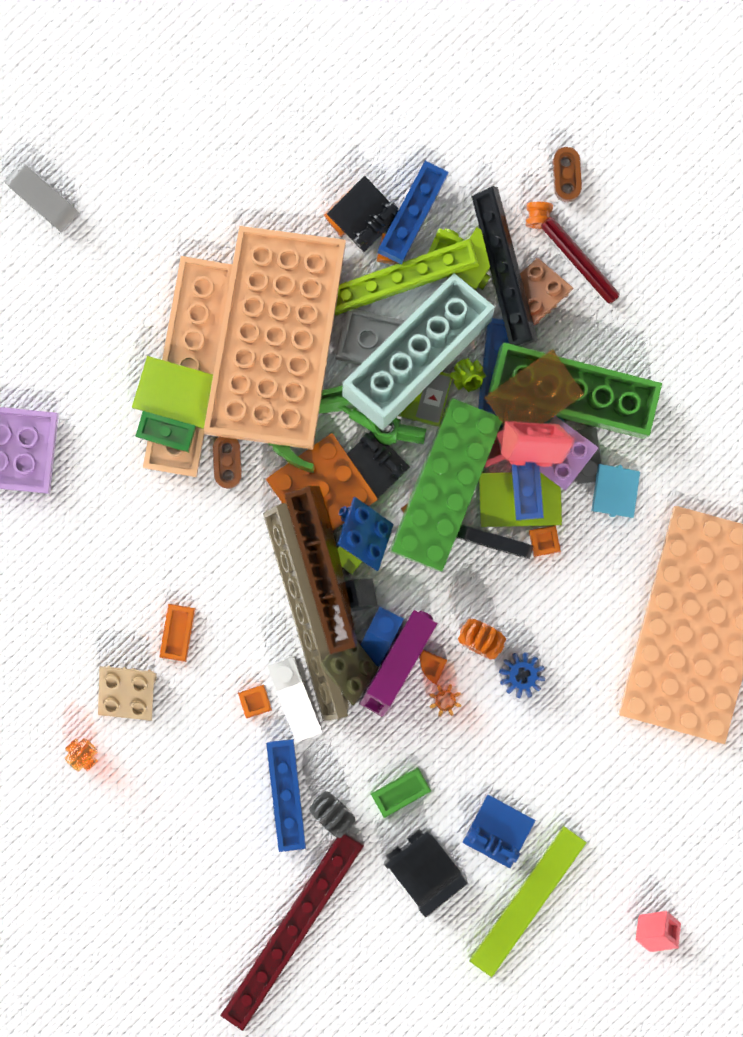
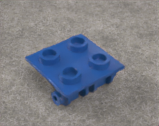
M353 497L351 506H343L339 511L341 520L345 523L338 545L376 571H379L394 524L358 498Z
M487 794L462 843L511 869L513 863H516L519 859V852L536 820Z

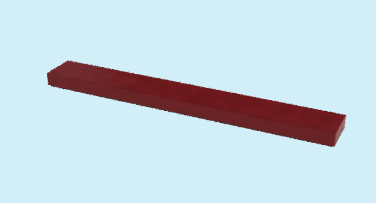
M346 833L341 838L336 837L220 1015L222 1018L242 1031L245 1029L361 852L364 844Z

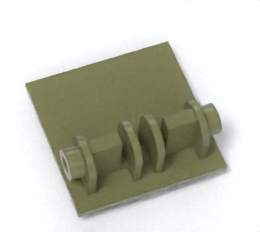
M358 641L357 647L334 654L329 653L321 663L322 668L333 682L341 688V692L352 706L356 704L379 669Z

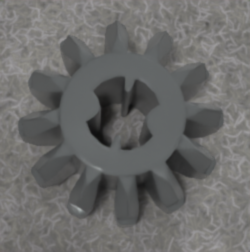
M328 791L318 795L309 808L313 817L335 837L341 838L345 833L347 834L356 822L355 815L346 805Z

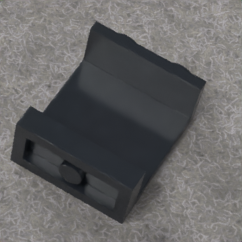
M418 828L407 837L409 842L400 848L397 845L385 854L387 859L384 861V866L387 870L390 869L418 905V910L426 918L469 883L428 828H425L423 831Z

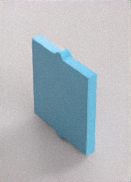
M598 464L591 511L609 514L610 517L617 515L634 518L640 471L624 469L622 465L613 467Z

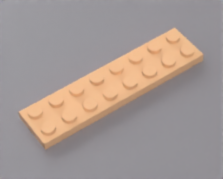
M181 256L162 360L214 374L232 264ZM196 427L189 453L147 441L143 468L197 478L205 437L204 429Z

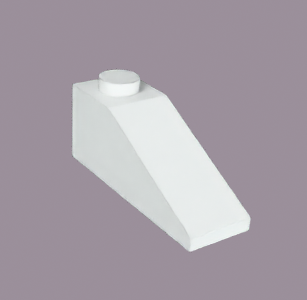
M295 656L268 665L270 676L296 741L298 742L322 733Z

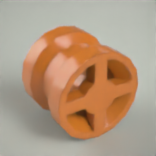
M538 201L527 203L529 217L526 219V227L542 229V223L553 212V204Z

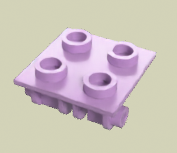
M554 416L549 424H559L574 438V442L562 464L552 463L551 467L540 466V472L566 491L598 450V447L557 416Z

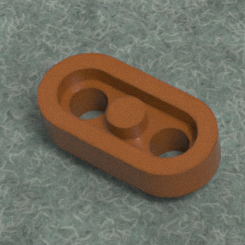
M562 147L555 153L552 161L554 193L559 200L572 202L578 198L582 190L580 155L574 148ZM568 159L570 166H563L561 160ZM568 185L572 188V192L565 193L562 187Z
M218 437L213 444L214 478L222 488L232 489L238 486L242 479L241 446L237 439ZM225 444L232 445V451L228 454L222 450ZM226 471L233 472L234 476L231 480L224 479Z

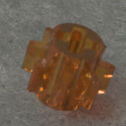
M450 683L447 689H442L437 684L438 692L436 694L429 693V696L434 698L435 701L429 707H438V716L440 717L443 711H448L453 716L452 708L454 706H462L459 702H456V697L460 696L461 693H452V684ZM449 693L452 703L441 707L438 697Z
M75 738L64 748L68 752L64 759L78 772L82 768L88 771L98 762L94 757L98 750L86 738H83L80 742Z

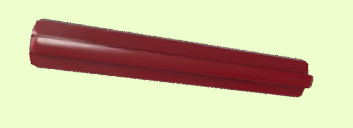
M553 217L546 219L541 225L543 231L607 303L610 304L616 301L620 296L616 288Z

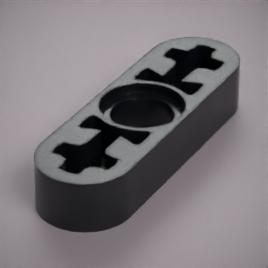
M462 524L456 538L526 559H530L534 547L521 541Z

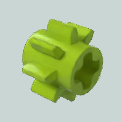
M469 358L458 361L454 366V372L450 373L456 388L461 390L464 387L467 392L477 390L483 383L482 378L486 377L479 360L472 363Z

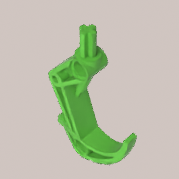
M343 386L322 391L319 414L344 411L349 414L350 419L370 430L376 440L383 445L397 443V440L424 445L426 428L401 424V419L396 417L389 424L394 429L390 433H382L375 423L361 411L356 410L357 408L342 396ZM268 443L269 446H273V451L278 456L283 457L289 464L304 471L314 473V464L299 458L290 446Z

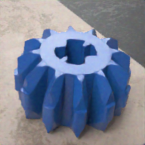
M523 652L521 661L517 653H513V664L507 659L503 661L509 669H499L500 674L507 675L508 677L500 680V684L506 685L511 683L506 689L508 694L517 688L516 698H521L523 689L527 697H532L530 687L540 691L541 687L535 682L536 680L545 681L544 676L537 675V672L545 669L544 666L533 667L538 661L536 656L527 663L529 657L527 652ZM519 668L529 672V675L525 676L526 681L522 683V680H516L515 678L519 674Z

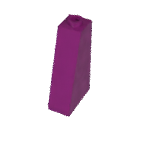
M413 610L361 699L360 705L381 717L390 709L438 624L433 621V617L424 611L418 612Z

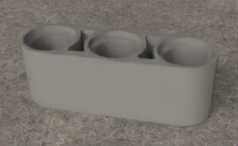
M20 162L3 181L61 233L79 214L67 200L23 162Z

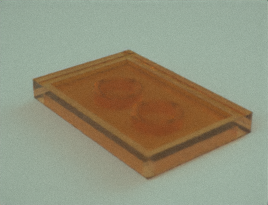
M551 349L484 398L503 425H505V421L544 424L582 397L584 393L557 354Z

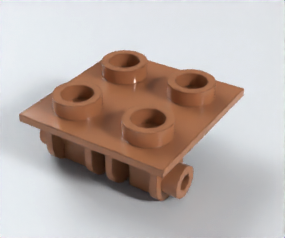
M538 257L520 273L534 325H538L539 321L546 314H550L551 310L555 309L557 304L564 297L567 298L568 294L574 289Z

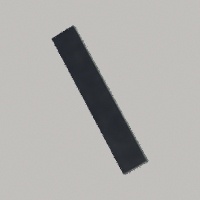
M492 186L471 197L479 228L482 231L490 271L509 344L522 347L538 339L499 189L496 186Z

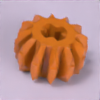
M476 619L467 620L466 624L461 628L458 637L459 642L463 646L490 660L498 657L507 640L501 632Z

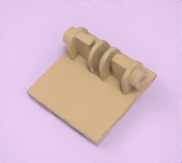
M110 665L107 667L100 666L98 715L152 721L153 693L157 673L149 669L144 671L135 670V668L127 669V667L115 668Z

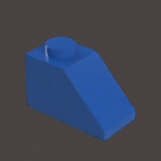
M380 606L360 644L378 667H380L404 618Z

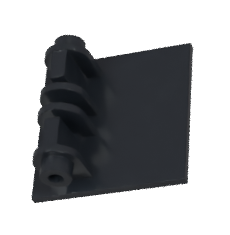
M364 175L336 203L327 215L365 252L391 226L399 208L395 203L389 201Z
M370 431L347 454L376 497L379 498L410 466L390 445L379 443Z

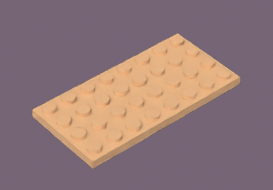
M239 226L203 431L205 435L313 449L346 240Z
M675 505L672 510L618 715L725 744L743 678V524Z

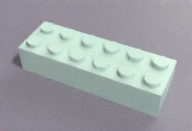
M453 273L343 382L342 396L381 430H384L492 321L495 306Z

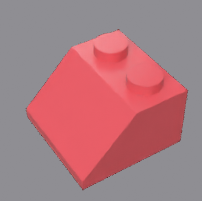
M505 421L501 454L513 465H525L526 462H536L538 466L551 467L552 463L562 464L573 445L574 438L559 424Z

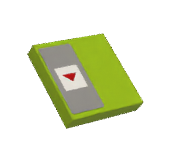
M441 372L397 417L438 427L452 381L451 375Z

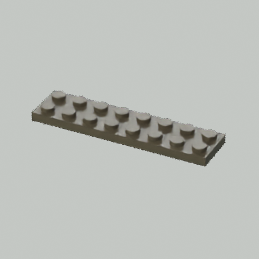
M287 503L276 505L264 512L263 516L323 721L348 717L349 702L344 694H342L341 688L333 682L321 666V663L330 652Z

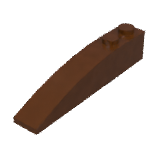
M308 486L284 494L329 652L334 654L357 647L344 574L320 486Z

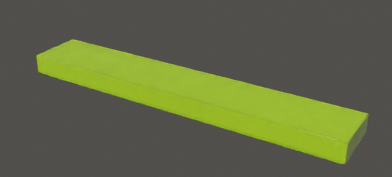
M471 238L404 261L402 265L398 263L341 283L339 285L335 316L449 277L453 273L457 274L478 267L479 262Z
M563 825L470 957L469 962L491 978L584 848L587 843L585 840Z

